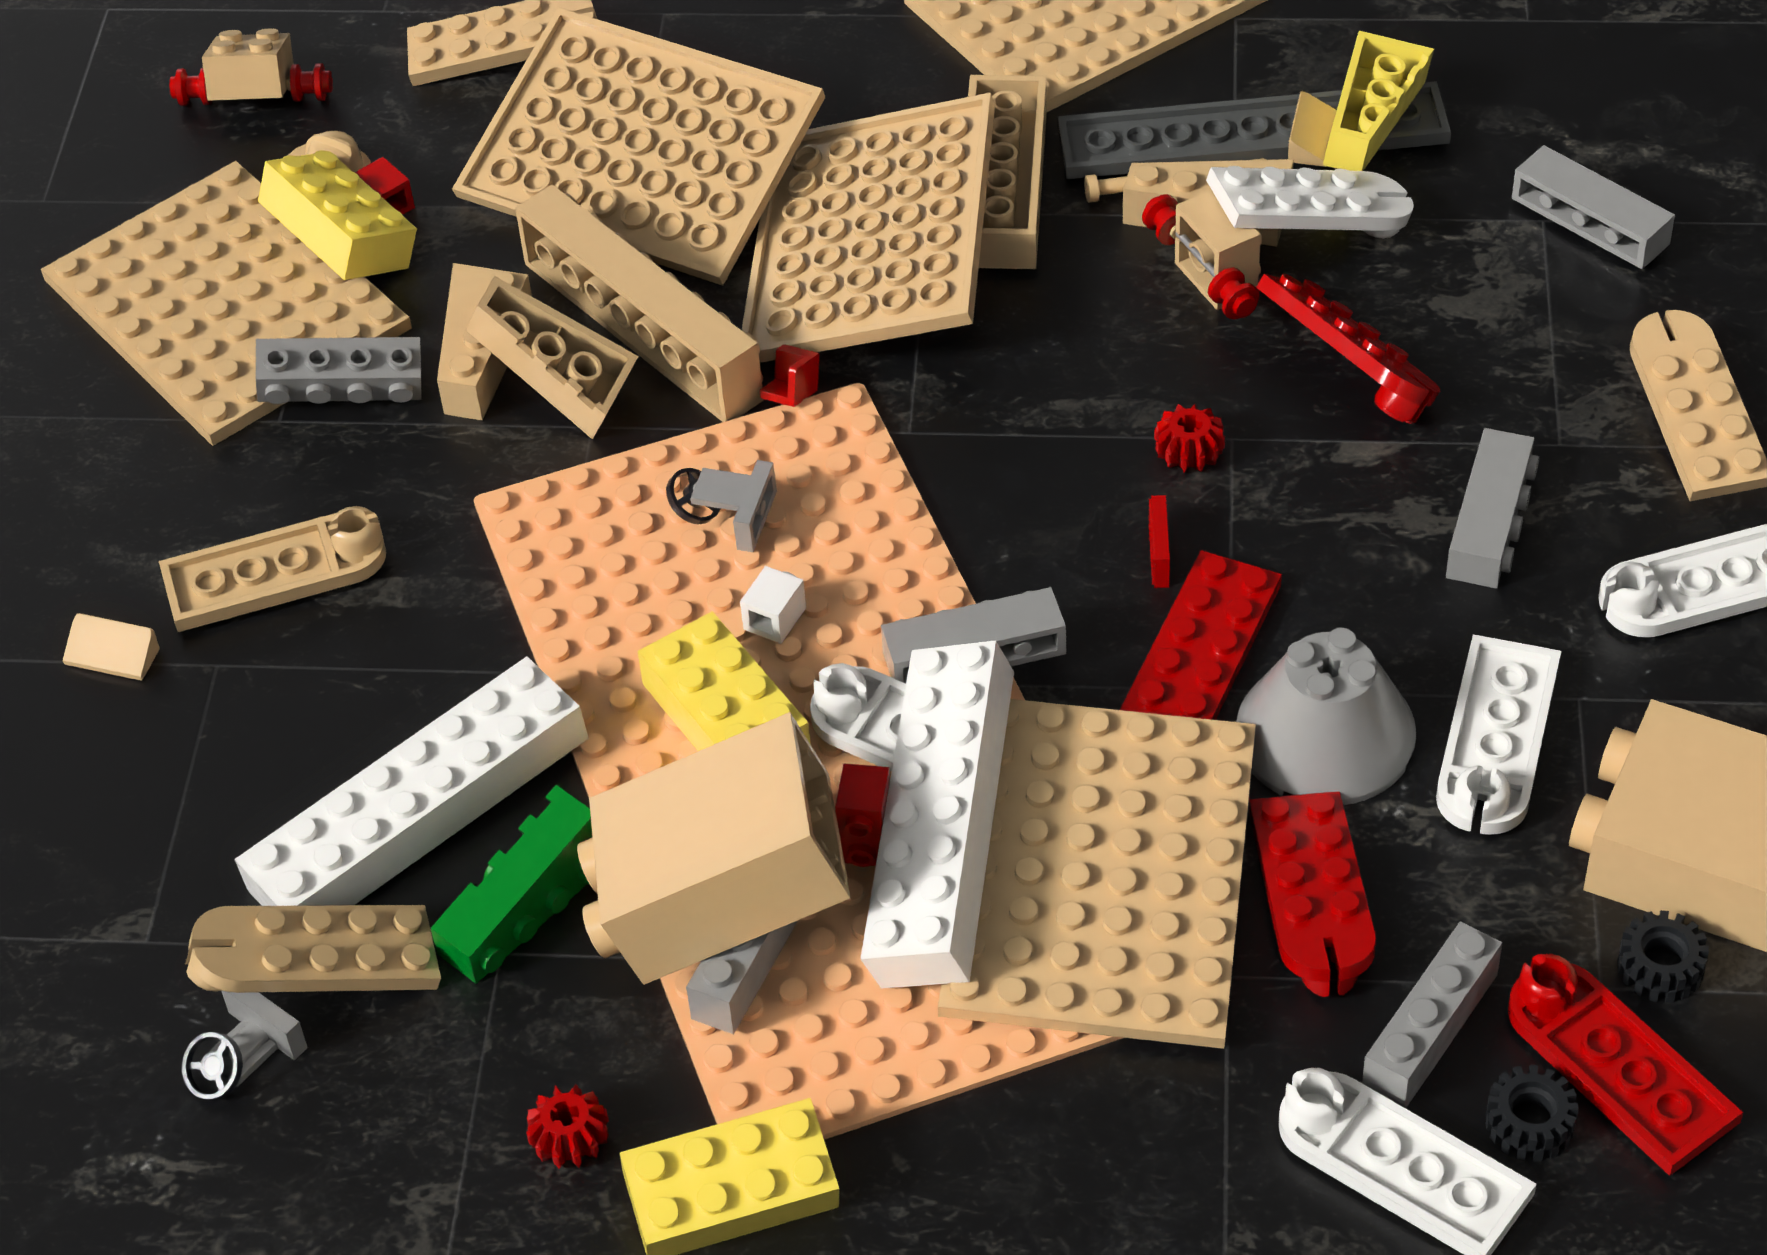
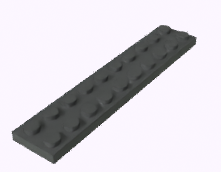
M1437 81L1425 82L1378 150L1450 144L1451 130ZM1342 90L1309 94L1337 110ZM1300 94L1057 116V128L1066 179L1085 178L1086 175L1094 174L1096 176L1128 174L1131 163L1236 161L1260 158L1267 160L1288 159L1289 138Z

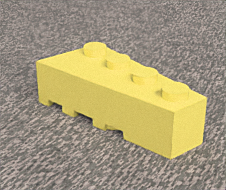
M1363 31L1358 32L1323 161L1324 166L1337 169L1342 168L1349 171H1363L1425 84L1434 51L1433 48Z

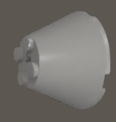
M1336 628L1331 632L1311 634L1292 643L1285 655L1248 692L1241 703L1236 722L1256 724L1251 773L1262 784L1282 796L1284 791L1293 795L1340 791L1343 805L1365 801L1391 787L1405 772L1416 742L1415 720L1408 703L1371 650L1360 640L1356 639L1355 634L1347 628Z

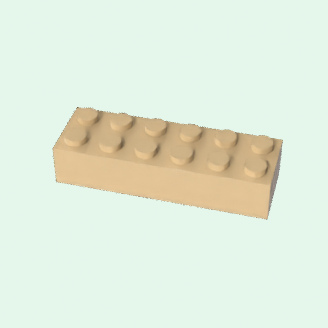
M970 75L968 97L991 92L995 102L979 268L1036 269L1047 116L1046 76Z

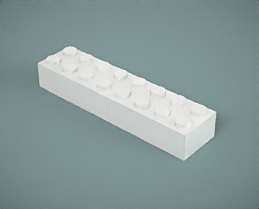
M996 640L918 649L911 652L860 958L881 989L948 984L950 982H970L1014 671Z
M526 656L235 858L247 890L261 906L357 904L589 739L581 708Z

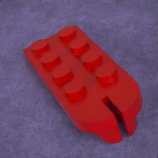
M1284 273L1280 278L1263 274L1256 286L1258 290L1381 384L1375 394L1374 403L1385 414L1397 421L1413 424L1416 423L1425 407L1433 404L1440 393V388L1433 380L1407 361L1409 354L1394 344L1388 343L1386 345L1378 338L1381 333L1371 325L1362 321L1357 323L1351 318L1353 311L1347 306L1335 300L1330 302L1323 297L1326 291L1321 286L1307 279L1302 284L1297 279Z
M1340 791L1249 799V815L1281 959L1291 972L1301 977L1305 986L1312 993L1321 997H1327L1330 991V965L1325 947H1329L1330 960L1335 963V968L1338 970V994L1344 995L1353 988L1357 981V976L1366 971L1372 964L1375 956L1376 935Z
M1550 953L1537 954L1532 957L1531 967L1526 962L1523 964L1520 977L1514 983L1509 998L1508 1015L1513 1028L1669 1176L1741 1123L1743 1112L1590 972L1578 965L1569 963V961L1561 956Z

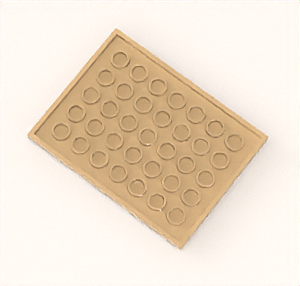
M904 0V4L984 75L1046 76L1047 112L1267 0Z
M557 7L452 190L458 198L517 217L515 210L517 205L553 184L564 194L573 196L577 203L590 214H596L603 224L613 232L622 234L627 242L639 252L648 254L654 263L723 286L822 105L825 94L823 88Z
M991 92L807 130L759 220L741 331L750 333L757 340L760 347V362L775 360L776 349L783 344L813 352H821L973 324L995 102Z
M237 161L190 185L186 189L41 269L44 280L212 446L283 405L257 401L256 339L398 337L412 329L410 317L366 277L343 280L258 202L261 183Z
M1010 699L970 982L941 984L938 1017L1224 1049L1256 724Z

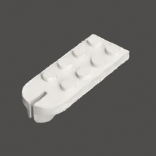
M1229 166L1227 168L1211 167L1206 179L1234 228L1362 230L1368 235L1384 239L1391 238L1407 225L1414 208L1411 197H1406L1408 192L1399 183L1389 177L1369 171H1349L1342 168L1335 170H1313L1311 168L1278 169L1275 167L1242 168L1239 166Z
M1767 524L1614 565L1604 574L1599 591V604L1602 611L1607 609V620L1615 628L1626 634L1637 637H1655L1767 607Z
M1473 634L1436 794V801L1441 814L1454 826L1471 832L1478 800L1486 801L1482 813L1480 834L1491 835L1507 832L1518 826L1525 818L1559 667L1560 650Z
M840 663L823 668L819 672V681L814 679V694L810 703L811 722L815 732L826 743L877 766L889 767V770L892 772L906 684L866 667Z
M1307 1068L1297 1071L1293 1075L1292 1085L1288 1082L1286 1084L1285 1097L1281 1102L1279 1111V1132L1284 1144L1292 1153L1464 1255H1492L1535 1195L1537 1184L1345 1074L1321 1068Z

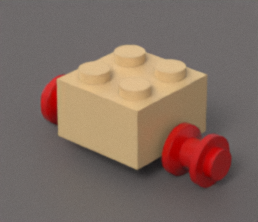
M277 29L258 30L256 34L242 35V32L239 30L223 31L219 33V36L215 37L203 54V68L200 69L199 75L188 76L186 70L181 68L176 70L175 76H171L169 82L172 99H177L180 106H187L190 98H200L204 105H211L213 100L282 98L287 89L291 91L294 102H301L304 94L313 93L318 101H325L327 93H332L333 90L331 71L325 70L323 63H316L313 71H302L299 64L293 63L290 33H279Z
M1212 190L1179 204L1173 196L1168 194L1152 198L1145 206L1142 221L1148 229L1156 230V238L1163 245L1175 244V264L1216 310L1222 309L1229 319L1249 316L1255 310L1259 300V291L1256 288L1258 276L1261 273L1259 256L1262 236L1259 229L1234 228Z

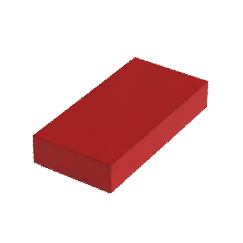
M1151 495V499H1149V541L1152 585H1154V588H1169L1170 553L1166 495Z

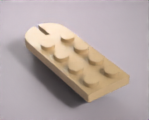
M524 0L408 27V76L413 86L526 61L557 7L597 19L592 1Z
M1667 310L1663 322L1658 312L1644 317L1638 322L1633 331L1630 342V354L1689 501L1767 487V458L1710 326L1695 314L1681 310Z
M352 506L344 508L338 513L161 560L159 565L177 632L362 582L373 576L381 568L386 558V547L377 515L365 507Z
M425 905L217 907L202 914L195 922L189 940V952L185 963L188 964L186 971L188 977L198 987L213 992L437 990L441 980Z

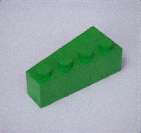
M555 785L546 795V799L550 804L540 816L535 818L530 814L518 827L523 835L506 854L498 850L490 859L483 881L479 885L470 882L430 928L437 955L475 984L488 973L496 971L514 949L521 943L528 942L544 922L554 913L557 914L564 910L570 899L584 886L589 885L579 861L577 846L579 843L592 838L590 808L558 785Z

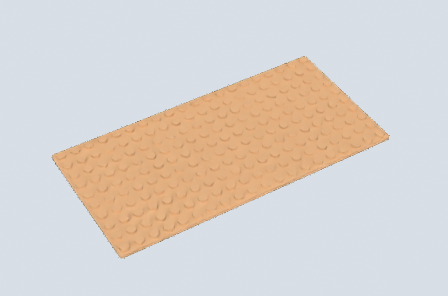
M854 383L803 399L795 407L783 404L482 493L474 498L476 511L537 666L581 708L589 739L573 749L571 753L589 798L698 752L644 687L638 650L713 611L808 721L810 743L829 773L835 806L843 763L877 765L836 748L823 741L817 735L812 726L810 703L814 694V679L819 681V672L823 668L840 663L870 668L891 677L883 655L881 625L900 619H910L937 613L941 610H950L976 604L867 389L861 383ZM757 460L773 462L777 492L754 552L737 550L733 525L737 511L720 509L718 515L710 522L692 524L680 518L673 511L666 496V486L669 479L677 471L684 468H694L702 471V468L751 475ZM686 475L677 477L675 480L674 493L677 501L683 497V490L689 484L688 476ZM688 503L682 506L688 513L698 517H706L713 512L706 506L693 507ZM765 566L781 572L792 573L804 581L806 609L782 644L743 630L740 601ZM1013 677L1010 699L1025 700ZM845 863L850 899L797 921L734 1035L691 1019L686 986L700 962L660 978L717 1124L811 1098L824 1140L1124 1038L938 1017L941 984L881 989L860 959L876 866L859 867Z

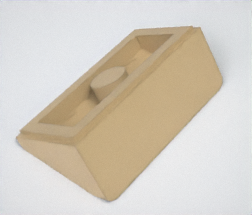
M1300 91L1289 138L1288 159H1294V163L1327 167L1323 165L1337 110L1304 91Z
M77 613L72 622L63 663L69 666L142 681L160 647L155 632L151 628Z

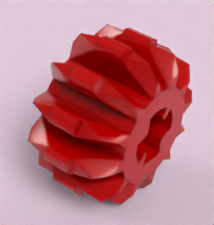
M1196 403L1191 408L1185 409L1178 404L1174 412L1164 411L1161 421L1157 422L1154 430L1158 458L1165 459L1168 468L1177 465L1181 466L1184 473L1189 467H1195L1202 472L1205 464L1215 465L1219 454H1222L1225 447L1224 426L1221 418L1214 417L1211 408L1198 410Z
M575 1084L568 1093H563L556 1085L553 1097L549 1098L538 1094L537 1108L528 1110V1131H526L528 1142L532 1145V1148L536 1149L537 1156L542 1162L553 1158L554 1165L560 1170L567 1160H572L580 1168L584 1155L597 1159L598 1145L607 1143L609 1136L607 1110L603 1105H599L598 1097L593 1091L582 1095L581 1089Z

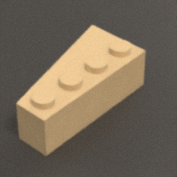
M1294 159L1131 163L1123 187V224L1146 227L1142 221V214L1146 204L1154 197L1168 194L1173 196L1179 204L1212 190L1206 181L1211 167L1227 168L1229 166H1239L1242 168L1275 167L1278 169H1293ZM1258 228L1262 236V245L1277 247L1282 229Z
M453 263L437 377L445 415L483 420L507 365L469 334L466 328L494 276L532 296L528 274Z
M494 276L483 294L466 328L469 334L591 439L597 433L639 357Z

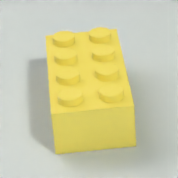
M320 150L314 154L301 156L287 155L281 159L265 161L258 202L343 280L409 269L417 228L401 212L384 200L378 192L367 185L358 174L341 162L335 154L330 151Z
M713 611L638 650L644 687L697 751L791 712L810 743L808 721Z
M811 1098L620 1152L624 1179L646 1255H678L839 1207L838 1182Z

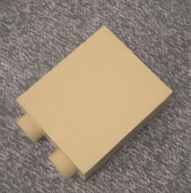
M1651 699L1637 733L1615 727L1610 735L1598 773V779L1615 784L1609 799L1605 800L1586 794L1576 815L1570 835L1569 847L1590 853L1583 890L1646 912L1652 911L1653 914L1658 916L1660 915V910L1669 911L1668 919L1675 920L1677 913L1685 916V925L1694 921L1700 930L1767 952V735Z
M791 712L589 798L592 838L579 843L577 852L585 877L593 890L598 894V900L583 907L584 924L589 938L600 956L606 959L621 953L643 985L850 899L829 773Z

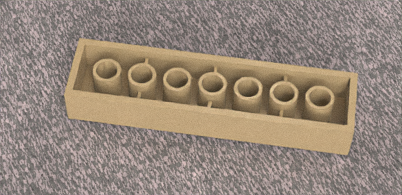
M553 184L515 207L525 265L719 420L726 422L739 418L764 401V399L760 398V389L763 382L759 360L760 347L757 340L750 333L741 331L731 323L724 313L717 312L710 307L697 292L688 290L679 283L678 279L671 272H665L652 261L648 254L639 252L627 242L622 234L613 232L603 224L596 214H590L577 203L573 196L564 194Z

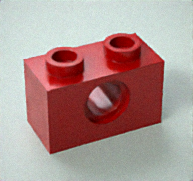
M843 763L835 812L844 863L859 867L876 866L890 784L889 767Z

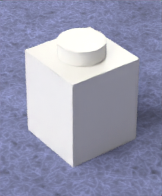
M765 566L740 601L743 630L782 644L806 609L803 579L796 577L792 573L781 572Z

